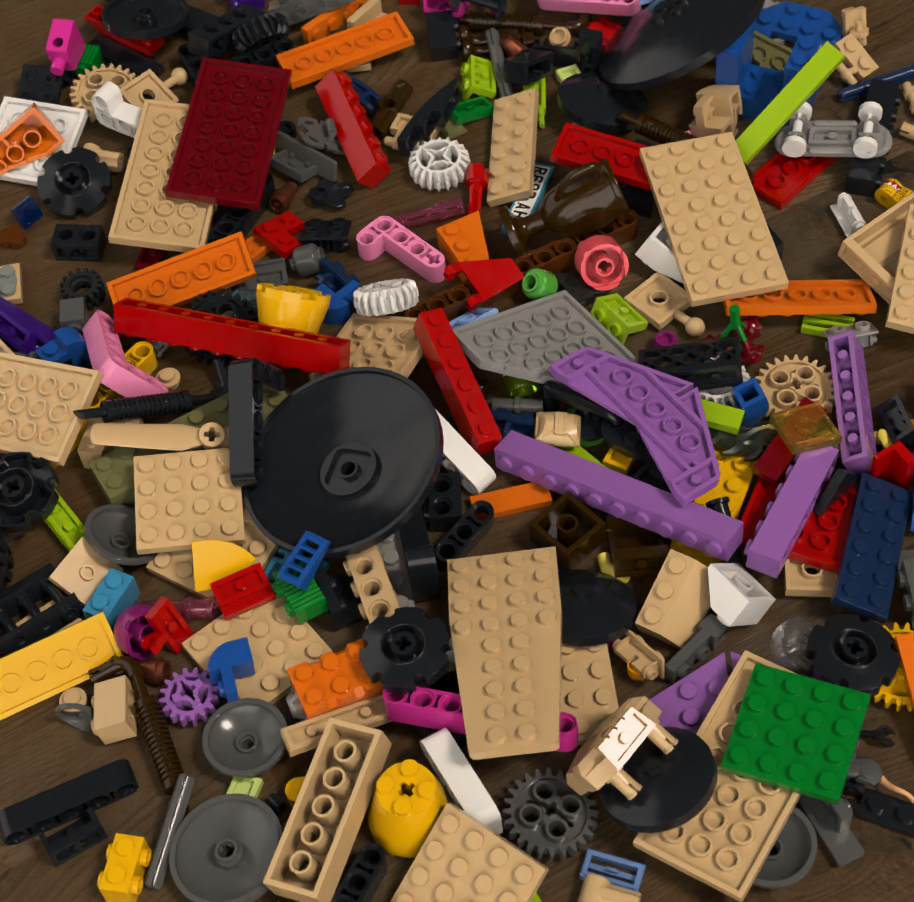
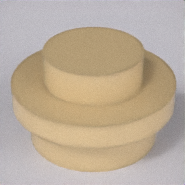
M564 27L554 28L549 35V42L552 46L567 47L571 41V34Z
M164 368L157 373L156 379L161 381L169 391H172L179 386L181 376L175 368Z
M73 687L61 694L59 705L66 703L87 705L88 698L84 690ZM66 709V710H64V711H67V712H75V713H81V712H82L81 710H77V709Z

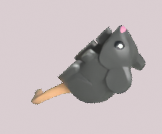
M855 751L846 781L856 782L865 789L868 787L876 790L881 783L889 790L906 796L914 804V796L890 783L883 776L881 766L876 760L869 757L856 756Z

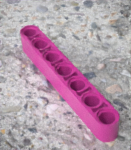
M416 687L417 691L411 694H394L387 692L385 689L383 690L385 714L389 720L438 730L446 727L449 732L466 735L460 694L423 687ZM561 712L560 747L555 751L570 752L578 745V721L572 714Z

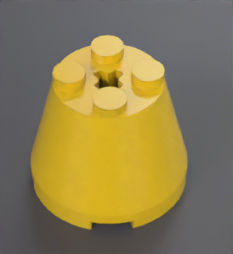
M257 283L259 323L275 327L291 328L318 334L330 306L331 295H322V291L291 285L274 286L273 283Z
M404 760L386 769L377 780L376 789L368 809V824L375 843L380 845L388 855L392 857L416 858L446 804H454L443 784L429 769L415 760Z

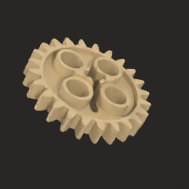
M112 63L108 68L101 64L100 69H97L95 65L93 66V71L85 69V75L78 74L79 80H73L74 86L70 87L71 93L69 95L72 107L86 109L90 122L93 123L97 117L91 97L106 81H110L117 85L118 88H121L136 78L135 73L130 74L129 68L122 71V65L115 69Z
M784 355V361L782 362L777 358H774V365L767 362L765 369L760 368L759 376H756L769 403V410L765 417L773 415V420L781 419L787 421L804 397L827 409L826 413L831 414L833 406H835L832 372H826V365L817 367L818 360L809 363L808 356H805L801 361L798 355H795L793 360Z

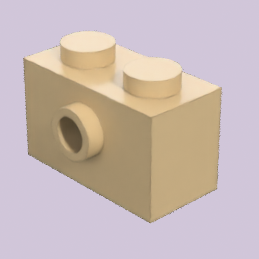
M126 675L94 684V696L91 697L94 719L91 720V728L94 735H98L105 745L137 736V714L133 706L137 701V693L134 685Z

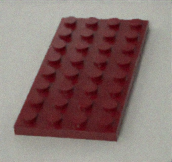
M203 57L165 190L166 197L260 210L292 78V70Z

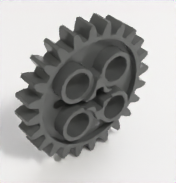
M547 768L546 775L542 776L540 771L535 769L534 778L525 773L523 782L516 779L514 789H508V798H504L503 801L505 809L502 810L501 817L506 819L503 829L510 830L508 839L513 840L517 838L516 847L526 846V853L528 855L533 851L537 852L538 861L541 860L543 854L548 855L549 862H552L554 855L557 854L562 861H565L566 852L575 857L577 847L585 850L586 841L592 840L594 834L592 831H595L597 827V822L594 820H597L598 811L593 810L596 800H588L591 794L590 791L581 796L577 794L567 784V778H562V770H559L557 775L554 776L550 768ZM544 793L547 794L550 798L543 799L540 798L537 794ZM571 807L576 812L569 813L566 812L563 808ZM531 816L535 818L536 821L527 822L526 820H524V817ZM550 831H559L562 833V836H553L550 834Z

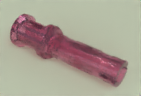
M458 195L456 199L445 202L440 200L435 203V206L393 216V219L407 228L437 219L446 221L449 217L465 216V209L462 198ZM426 214V216L407 221V219Z
M188 596L184 600L171 601L180 615L188 621H192L194 618H209L210 621H214L217 618L218 603L214 596H210L209 599H194V597ZM135 600L134 605L145 604L154 606L157 601Z

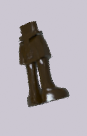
M459 26L463 62H467L470 55L477 57L490 55L486 36H472L467 26ZM498 29L500 40L506 34H509L526 47H531L535 43L533 31L524 32V29H521L520 32L518 29ZM502 47L504 57L508 56L504 48Z

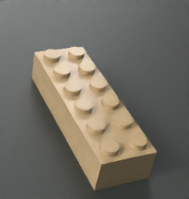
M329 718L263 881V884L274 894L299 902H331L375 790L377 780L380 777L392 743L382 730Z

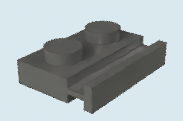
M284 257L253 263L258 277L240 283V289L255 291L257 283H273L274 286H288L289 282ZM241 291L242 298L255 296L248 293L245 294L243 291Z

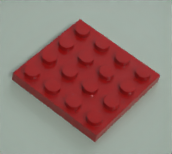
M788 467L775 485L759 477L740 520L744 522L743 542L741 544L746 545L749 539L754 540L756 537L754 535L759 520H765V511L769 502H775V493L779 484L786 482L785 475ZM829 478V480H828V482H827V484H826L824 490L826 489L827 485L829 484L831 478ZM853 485L823 516L812 511L788 559L836 574L838 573L857 486Z

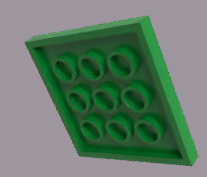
M755 663L721 763V771L839 805L871 700V694Z

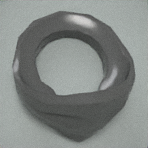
M77 703L60 704L55 708V715L63 721L85 732L91 729V720L94 719V711L91 707ZM66 709H77V710H81V711H83V712H82V713H75V712H67V711H64V710H66Z

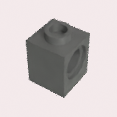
M84 297L59 300L61 327L75 328L83 335L82 328L89 321V311Z

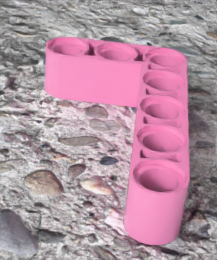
M537 0L539 7L542 10L634 16L641 10L640 0Z
M96 310L82 328L92 369L98 370L104 375L101 383L126 398L169 392L168 388L161 381L126 361L118 333L114 332V320L105 312Z

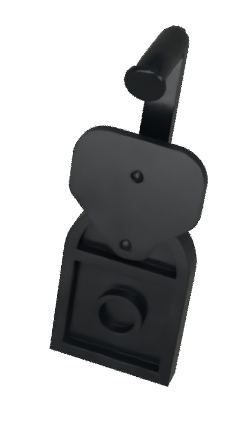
M552 381L544 383L545 412L558 411L559 405L555 399L577 408L573 414L581 416V439L585 441L603 439L605 444L611 449L644 464L649 461L657 467L635 425L582 394Z

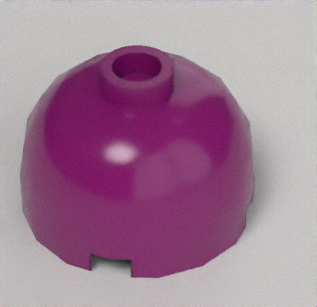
M136 604L124 609L117 617L113 627V635L118 648L128 656L138 660H147L155 656L150 649L146 652L139 645L143 637L155 631L144 617L153 606Z

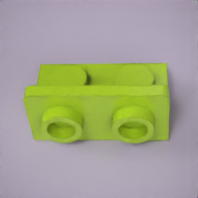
M470 55L467 62H464L460 69L463 100H468L472 93L493 99L496 94V77L492 61Z
M618 293L597 297L590 312L623 345L628 334L646 330L649 323Z

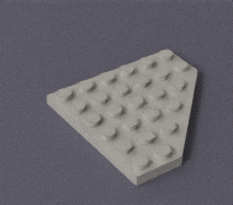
M566 290L452 329L463 353L479 369L544 384L546 381H552L573 391L575 390L558 381L549 372V368L552 363L580 348L592 347L637 364L639 361Z

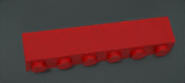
M332 69L315 88L328 117L334 120L337 130L336 135L357 182L373 189L391 172L388 158L382 152L381 143L373 132V125L365 115L366 110L358 100L359 95L353 89L351 78L344 72L340 73Z
M443 308L419 313L413 330L463 439L480 456L494 452V448L503 437Z

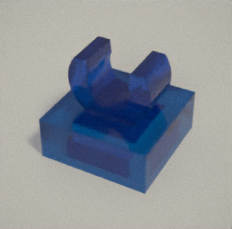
M26 196L10 209L22 228L30 227L44 215L31 196Z

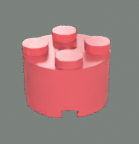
M595 235L581 241L577 246L575 254L577 271L583 280L596 290L606 291L617 287L623 277H626L629 270L627 255L610 236Z

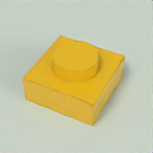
M611 448L603 459L604 466L626 476L635 462V459Z

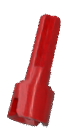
M472 163L466 169L465 186L469 189L467 215L478 210L479 214L481 213L483 191L488 188L489 168H486L483 172L484 166L482 163Z

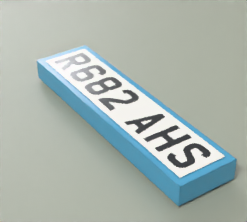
M535 162L533 196L513 202L510 211L516 217H525L537 211L554 174V166ZM503 224L501 227V231L503 234H507V231Z

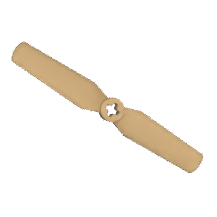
M214 422L206 423L201 428L184 424L95 423L90 429V441L94 445L187 451L204 448L205 450L229 448V426L222 428L221 425ZM209 432H214L216 436L212 442L207 437Z

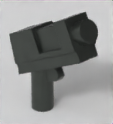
M570 271L564 274L559 272L555 275L558 280V290H566L583 307L593 304L594 297L607 295V290L600 291L591 288L586 283L582 284Z

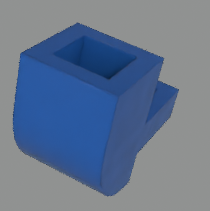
M353 279L337 293L333 292L323 283L314 289L322 291V295H331L330 306L322 323L339 325L349 320L351 317L350 310L355 308L353 292L360 287L358 282Z
M63 327L53 331L55 339L35 350L37 357L41 360L62 364L67 361L70 365L82 367L90 362L85 338L72 327Z
M756 377L732 388L736 408L745 410L743 420L749 425L759 422L768 412L769 403ZM730 401L726 402L727 406L732 407Z
M247 637L220 645L209 659L208 670L211 685H218L220 697L226 696L227 703L239 700L235 679L255 674L254 662Z

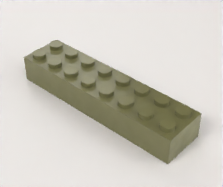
M284 390L263 394V421L287 397ZM227 393L167 424H184L201 428L206 423L214 422L221 425L222 428L228 427L229 394ZM209 432L207 437L212 442L216 436L214 432ZM119 447L88 464L97 485L109 504H119L133 508L135 507L133 456L187 451ZM199 448V449H193V450H187V451H198V450H205V449H204V448Z

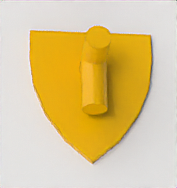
M220 539L191 541L195 592L211 590L210 583L250 567L256 558L245 548L229 541Z

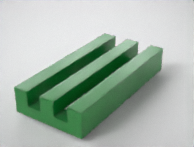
M485 96L458 102L450 119H455L454 123L460 125L492 116L494 106Z

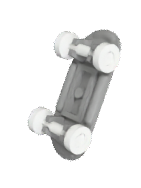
M869 101L860 105L858 117L861 121H809L812 116V107L805 102L790 118L789 125L777 134L775 148L778 153L794 158L859 157L868 159L887 154L893 142L890 132L878 122L882 118L883 109L876 102Z

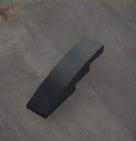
M459 79L452 80L434 94L407 123L397 139L402 156L409 157L418 141L427 142L436 126L445 127L462 97Z
M896 393L879 404L876 409L892 443L894 444L900 440L914 455V417L901 396Z

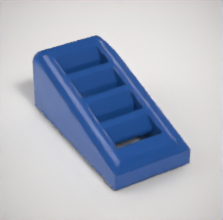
M306 530L282 566L277 577L307 591L331 542ZM311 541L320 546L316 550L307 545ZM304 551L313 554L312 558L309 559L303 556ZM299 561L307 563L306 567L298 566ZM295 570L301 573L299 577L293 575Z

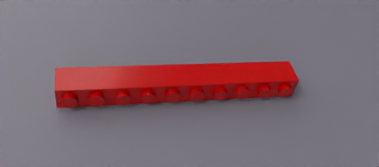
M127 297L114 304V332L121 333L127 338L141 337L145 338L148 342L162 341L167 342L169 346H187L193 351L208 350L214 355L228 354L240 360L258 358L267 363L279 364L281 368H299L305 373L320 372L327 374L347 369L350 366L351 340L291 328L275 327L264 323Z

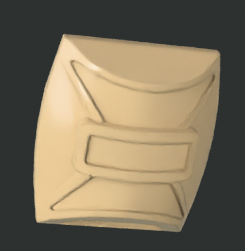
M557 411L537 412L533 439L556 447H580L581 416Z

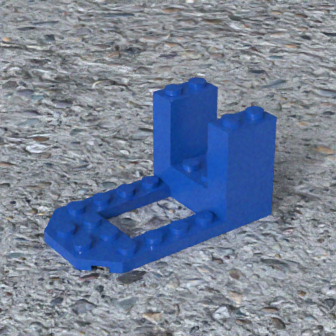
M789 1L762 9L756 20L744 34L716 56L715 84L739 85L743 114H738V116L755 120L827 41L834 46L835 43L843 38V29L828 10ZM754 30L769 38H779L795 43L784 67V72L752 64ZM821 86L806 101L811 107L816 100ZM790 119L785 123L783 127L789 125Z

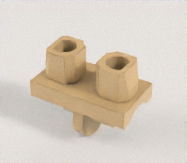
M860 6L842 9L843 38L852 33L862 46H866L867 36L869 35V28L866 27V8Z

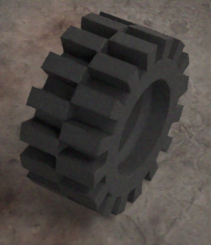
M78 268L76 273L70 271L68 272L69 277L64 276L62 278L63 281H60L59 289L63 300L84 297L86 306L90 311L94 310V305L99 307L101 305L100 301L104 302L106 289L100 274L96 273L93 269L89 272L88 268H84L83 271H80V268ZM90 287L86 292L75 293L81 288Z

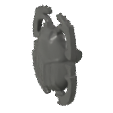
M298 117L297 127L302 125L306 131L305 135L302 131H299L304 143L317 149L323 150L326 148V150L335 154L345 155L336 135L337 130L332 118L319 121L318 123V120L314 118Z

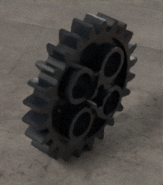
M218 289L214 296L208 290V297L204 298L199 294L200 301L198 303L190 300L193 307H185V309L213 314L212 310L216 309L217 315L222 316L226 311L231 310L233 313L229 317L254 322L258 321L256 315H253L255 312L253 307H248L247 299L241 301L239 293L232 298L230 290L225 295H222L221 290ZM183 346L185 350L189 349V347ZM189 349L188 351L190 357L196 355L198 363L205 358L207 366L218 358H221V361H223L222 358H227L228 365L230 363L229 359L238 360L233 355H214L208 350L193 351Z

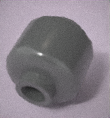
M314 243L296 247L293 250L292 258L289 259L291 269L294 272L297 271L302 277L318 274L321 270L320 259L325 258L326 255L323 248L318 247Z

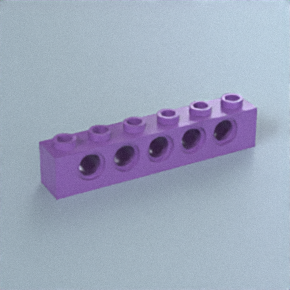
M851 330L829 337L828 343L842 463L847 470L861 475L862 472L870 474L873 456L877 452L864 350L862 344Z

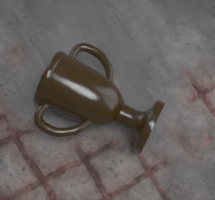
M607 158L602 159L599 163L590 162L571 170L558 185L545 195L540 204L539 211L525 217H516L507 206L498 208L501 220L518 257L528 253V239L542 230L548 229L556 233L576 235L586 234L607 226L616 217L630 213Z

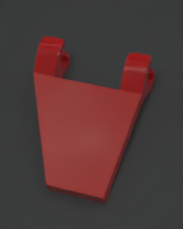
M512 258L456 262L445 267L443 273L445 279L451 281L463 272L476 290L477 294L470 296L466 300L465 306L470 312L476 310L484 302L524 278V275Z

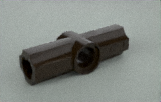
M399 79L398 82L394 83L389 93L379 99V109L370 122L373 125V132L379 141L386 137L397 114L401 113L413 93V87L406 80Z

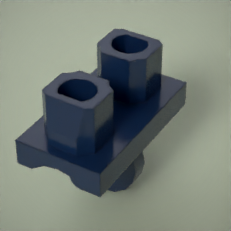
M326 257L320 259L321 270L316 276L318 280L316 288L323 283L333 292L337 293L353 279L359 283V278L354 274L348 276L344 274V265L339 261L331 263Z
M500 407L496 411L490 410L503 438L511 430L530 438L534 437L535 418L532 413L511 414L508 409Z

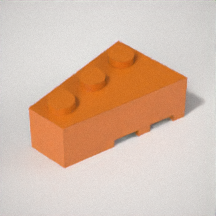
M479 210L436 228L438 248L449 264L489 260ZM463 272L458 275L462 282L468 280Z

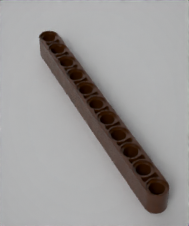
M630 210V213L616 217L613 222L599 230L586 234H568L524 256L513 259V261L524 276L529 270L534 268L550 271L554 275L559 272L562 273L575 267L577 246L581 241L595 235L610 236L619 246L635 239L638 230V215L635 211ZM467 280L417 303L414 307L407 309L404 316L417 318L421 312L442 307L448 321H451L469 311L465 306L466 300L470 296L477 294V292ZM523 280L484 302L478 308H486L523 291Z

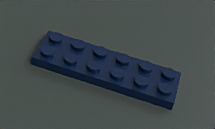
M862 472L857 483L831 599L832 604L882 624L887 620L912 491Z

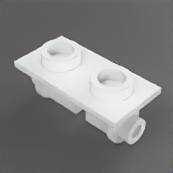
M845 192L839 194L837 204L830 205L846 237H849L866 225L849 194Z

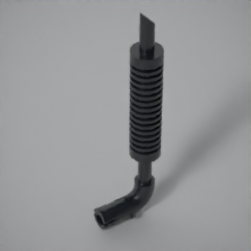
M221 358L212 361L218 390L210 391L209 394L191 396L188 390L155 395L102 400L100 407L74 410L73 413L84 420L101 418L104 423L189 413L192 410V406L207 404L228 393V359L222 358L223 362Z

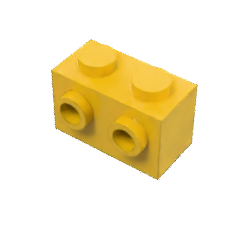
M116 833L113 843L108 845L105 870L100 872L97 886L106 902H137L138 895H140L143 888L145 871L152 857V850L149 848L144 837Z

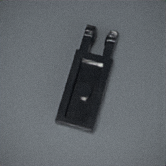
M846 781L843 792L862 799L859 804L851 798L841 796L842 799L848 800L856 818L914 838V804L868 787L865 789L856 782Z

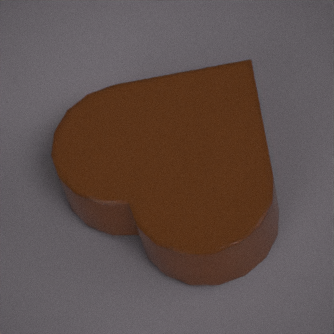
M17 223L0 230V247L20 249L27 244L26 236Z

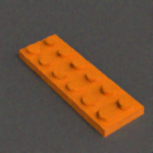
M396 11L276 55V59L280 68L292 70L290 86L292 89L323 79L332 69L342 72L415 44L412 34Z
M242 231L109 281L106 284L113 306L118 301L127 297L180 307L190 303V300H198L199 294L203 297L208 296V290L214 294L218 289L222 291L258 276Z
M863 279L788 280V289L722 301L726 316H730L729 307L735 304L739 306L740 317L755 315L759 317H766L768 315H782L786 317L792 315L816 316L818 314H831L834 316L842 314L866 315L876 313L877 303L870 286Z

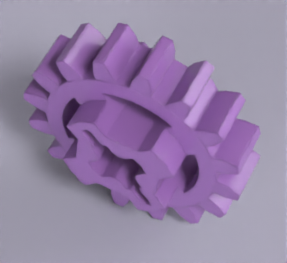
M195 667L192 673H189L187 668H183L182 675H178L176 672L172 673L174 679L172 681L165 679L164 683L167 688L160 689L159 691L162 697L159 699L161 708H163L165 717L170 716L173 724L180 720L182 727H186L188 721H192L194 727L197 726L198 719L207 722L206 715L208 713L213 714L216 711L213 705H220L221 703L218 686L216 684L211 685L208 671L205 670L200 674L198 667Z

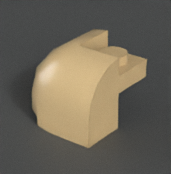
M715 84L696 93L697 103L693 108L695 119L689 125L691 133L699 138L732 132L735 138L739 131L736 128L738 114H743L739 85Z

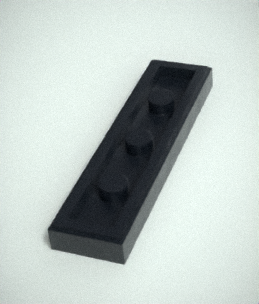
M98 34L88 43L100 46L104 61L112 63L116 67L122 65V70L129 68L130 73H135L137 77L148 69H151L157 77L165 71L163 64L101 34Z

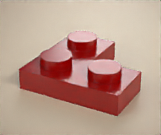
M287 211L254 227L253 236L281 258L284 257L286 259L292 256L293 250L296 247L302 246V242L293 235L303 230L305 222L291 211Z

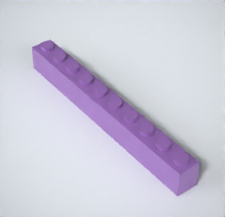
M513 430L494 448L496 468L562 495L568 491L580 502L592 508L604 511L641 528L682 543L687 547H692L709 554L712 557L727 562L743 542L744 522L692 501L682 506L672 493Z

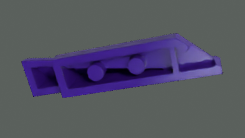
M0 296L1 338L24 354H29L31 351H35L55 339L53 329Z

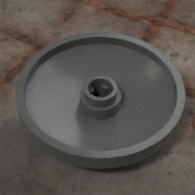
M224 794L201 803L180 823L171 842L169 867L176 886L191 902L256 901L269 890L263 884V881L284 831L282 823L267 804L245 794Z

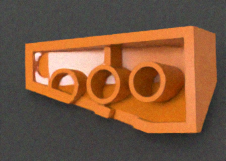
M35 103L29 106L0 132V175L49 156L65 142L51 120Z

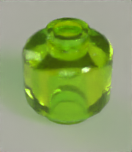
M503 374L506 392L511 397L521 396L524 399H530L539 387L537 382Z

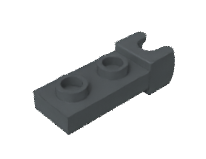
M710 613L698 625V633L665 664L664 679L673 685L679 679L689 675L692 666L697 661H703L709 654L710 649L715 651L726 640L727 636L723 633L728 626L721 623L717 616Z

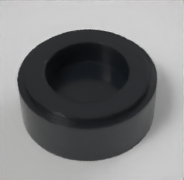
M281 121L279 131L295 139L297 136L295 124L291 121Z

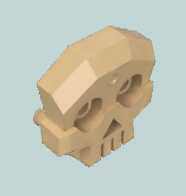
M645 696L628 699L597 727L579 749L566 774L567 784L581 796L588 791H598L605 783H611L629 801L638 794L636 791L639 792L642 785L638 784L622 769L623 765L646 737L659 747L665 755L670 753L674 748L673 745L676 746L679 741L659 724L660 720L658 718L662 710Z

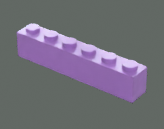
M808 439L804 448L799 447L794 460L796 462L795 465H790L785 475L786 482L779 484L775 493V502H769L765 511V520H759L754 533L756 537L754 540L749 539L744 550V554L748 555L746 567L777 579L836 467L839 449L812 439Z

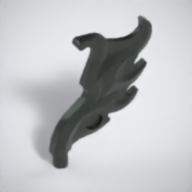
M742 420L738 435L709 428L713 447H723L726 449L721 451V456L731 457L739 453H747L748 455L744 456V462H753L759 459L762 450L767 449L787 421L767 420L749 425Z

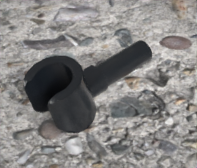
M881 725L877 730H861L859 737L877 739L885 747H893L895 743L885 737L889 734L896 735V733L889 726Z
M276 793L270 794L265 799V804L276 815L281 814L287 808V804Z

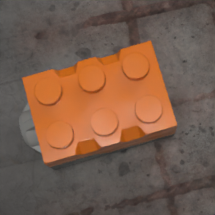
M362 639L347 644L344 650L337 653L333 651L321 655L319 660L310 664L303 662L287 669L292 688L286 697V702L293 718L305 721L383 694L384 689L381 681L372 683L361 664L359 650L365 648Z

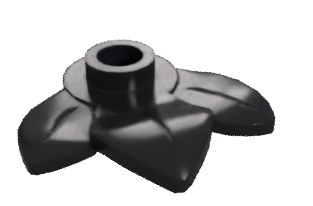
M325 178L319 181L317 186L309 190V198L311 203L316 206L327 205L331 208H345L346 202L343 198L351 195L354 189L347 183L331 182Z

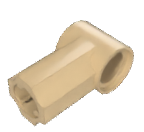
M93 143L84 144L83 148L98 154L100 158L99 163L106 162L109 170L112 172H122L125 160L123 153L101 150L99 146Z
M587 874L584 877L577 902H640L641 893L611 885L610 881L602 876Z

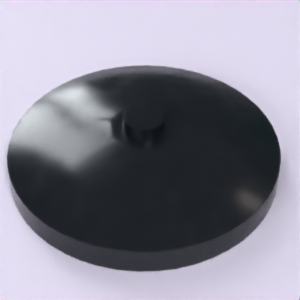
M111 0L103 7L101 12L103 26L109 33L132 40H150L169 36L184 28L190 18L189 6L185 0Z
M597 72L579 73L566 78L560 84L557 94V104L565 116L583 127L602 132H624L634 129L633 125L615 117L622 112L639 117L643 113L646 114L648 108L646 97L640 90L621 91L613 89Z
M574 569L558 572L562 605V644L571 646L602 645L622 637L632 628L636 620L637 601L634 593L625 583L611 575L593 570Z
M663 727L674 738L679 740L677 745H673V750L667 755L646 737L622 768L638 784L642 785L639 792L636 791L638 794L629 801L611 783H605L599 789L602 803L611 818L622 827L635 832L658 833L679 827L700 813L714 793L718 771L710 748L698 735L682 728Z

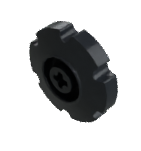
M73 147L70 153L66 154L63 150H60L45 161L42 165L45 174L38 176L37 188L44 204H51L50 209L52 213L65 219H77L81 213H85L89 217L97 213L107 203L108 199L105 192L112 190V175L106 162L99 163L100 158L97 153L86 148Z
M30 452L6 454L1 457L2 461L0 463V528L3 532L7 533L24 532L33 528L35 520L41 519L44 521L54 510L59 499V495L54 488L59 485V479L51 465L42 457L35 460Z
M417 607L396 608L394 615L391 617L380 615L367 627L362 636L365 648L359 650V656L363 669L372 683L381 681L383 689L390 693L411 694L417 691L416 687L418 685L427 684V686H431L441 678L450 663L446 652L452 650L448 631L438 617L429 619L427 610Z
M837 614L827 617L824 626L816 625L812 629L805 648V658L812 660L809 671L815 679L871 694V696L877 695L882 685L890 686L900 663V653L892 650L895 643L892 635L879 623L873 620L863 622L855 614Z

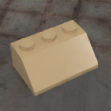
M670 549L635 621L638 630L682 649L698 633V625L706 618L711 608L708 567L694 558Z

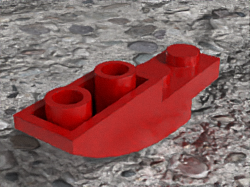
M99 4L84 16L85 20L101 35L138 53L152 56L165 44L163 37L150 40H132L109 33L102 23L101 12L104 6Z

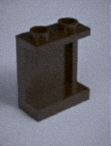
M607 515L606 532L614 577L620 578L659 573L669 553L667 544H664L663 536L641 528L622 518Z

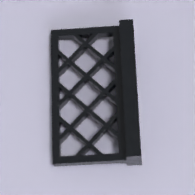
M740 336L639 350L638 364L694 383L693 389L698 387V391L738 386L744 383ZM734 346L728 351L723 350V348ZM702 350H707V351H706L705 353H703L702 355L699 354V353H697V352L702 351ZM680 353H681V355H680L679 357H677V358L673 357L674 354H680ZM715 354L720 356L716 360L711 359ZM650 357H657L652 361L645 359ZM689 358L695 359L691 363L685 362ZM664 361L669 363L665 367L660 366Z

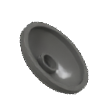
M109 504L94 509L88 515L84 524L85 538L92 549L106 560L120 565L134 566L148 563L158 554L138 555L136 549L135 508L119 504Z
M241 698L229 702L216 710L205 725L202 736L205 756L217 771L226 776L250 778L260 775L276 765L283 756L286 746L281 737L280 729L287 727L282 713L267 701L257 698ZM247 744L253 745L249 749H244Z
M794 807L772 847L777 853L767 856L753 885L768 889L784 888L801 880L812 868L817 855V836L810 820L796 807Z

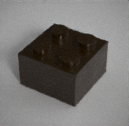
M568 491L529 523L530 541L538 548L555 546L557 563L564 570H572L606 541V523Z

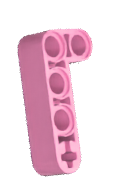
M389 216L376 218L356 236L359 257L363 260H374L387 251L431 283H440L445 279L443 276L446 267L444 255Z

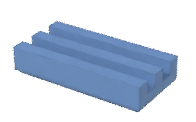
M588 848L579 879L584 880L585 875L595 874L610 881L611 885L639 892L646 865ZM592 859L595 861L637 872V874L632 875L629 873L618 871V869L604 867L590 862ZM610 877H614V878H617V879H621V880H624V881H628V882H631V883H634V884H630V883H627V882H623V881H620V880H616V879H613V878H610Z

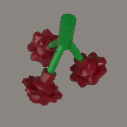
M731 305L729 307L731 322L724 332L716 337L709 334L701 341L726 338L733 329L737 336H740L743 348L741 350L742 362L748 366L758 363L762 359L765 346L755 345L751 342L753 339L761 336L759 330H762L763 325L759 322L757 315L742 316L740 318L739 306Z

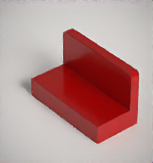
M899 440L873 456L870 475L884 481L889 480L890 483L904 489H910L914 473V455Z

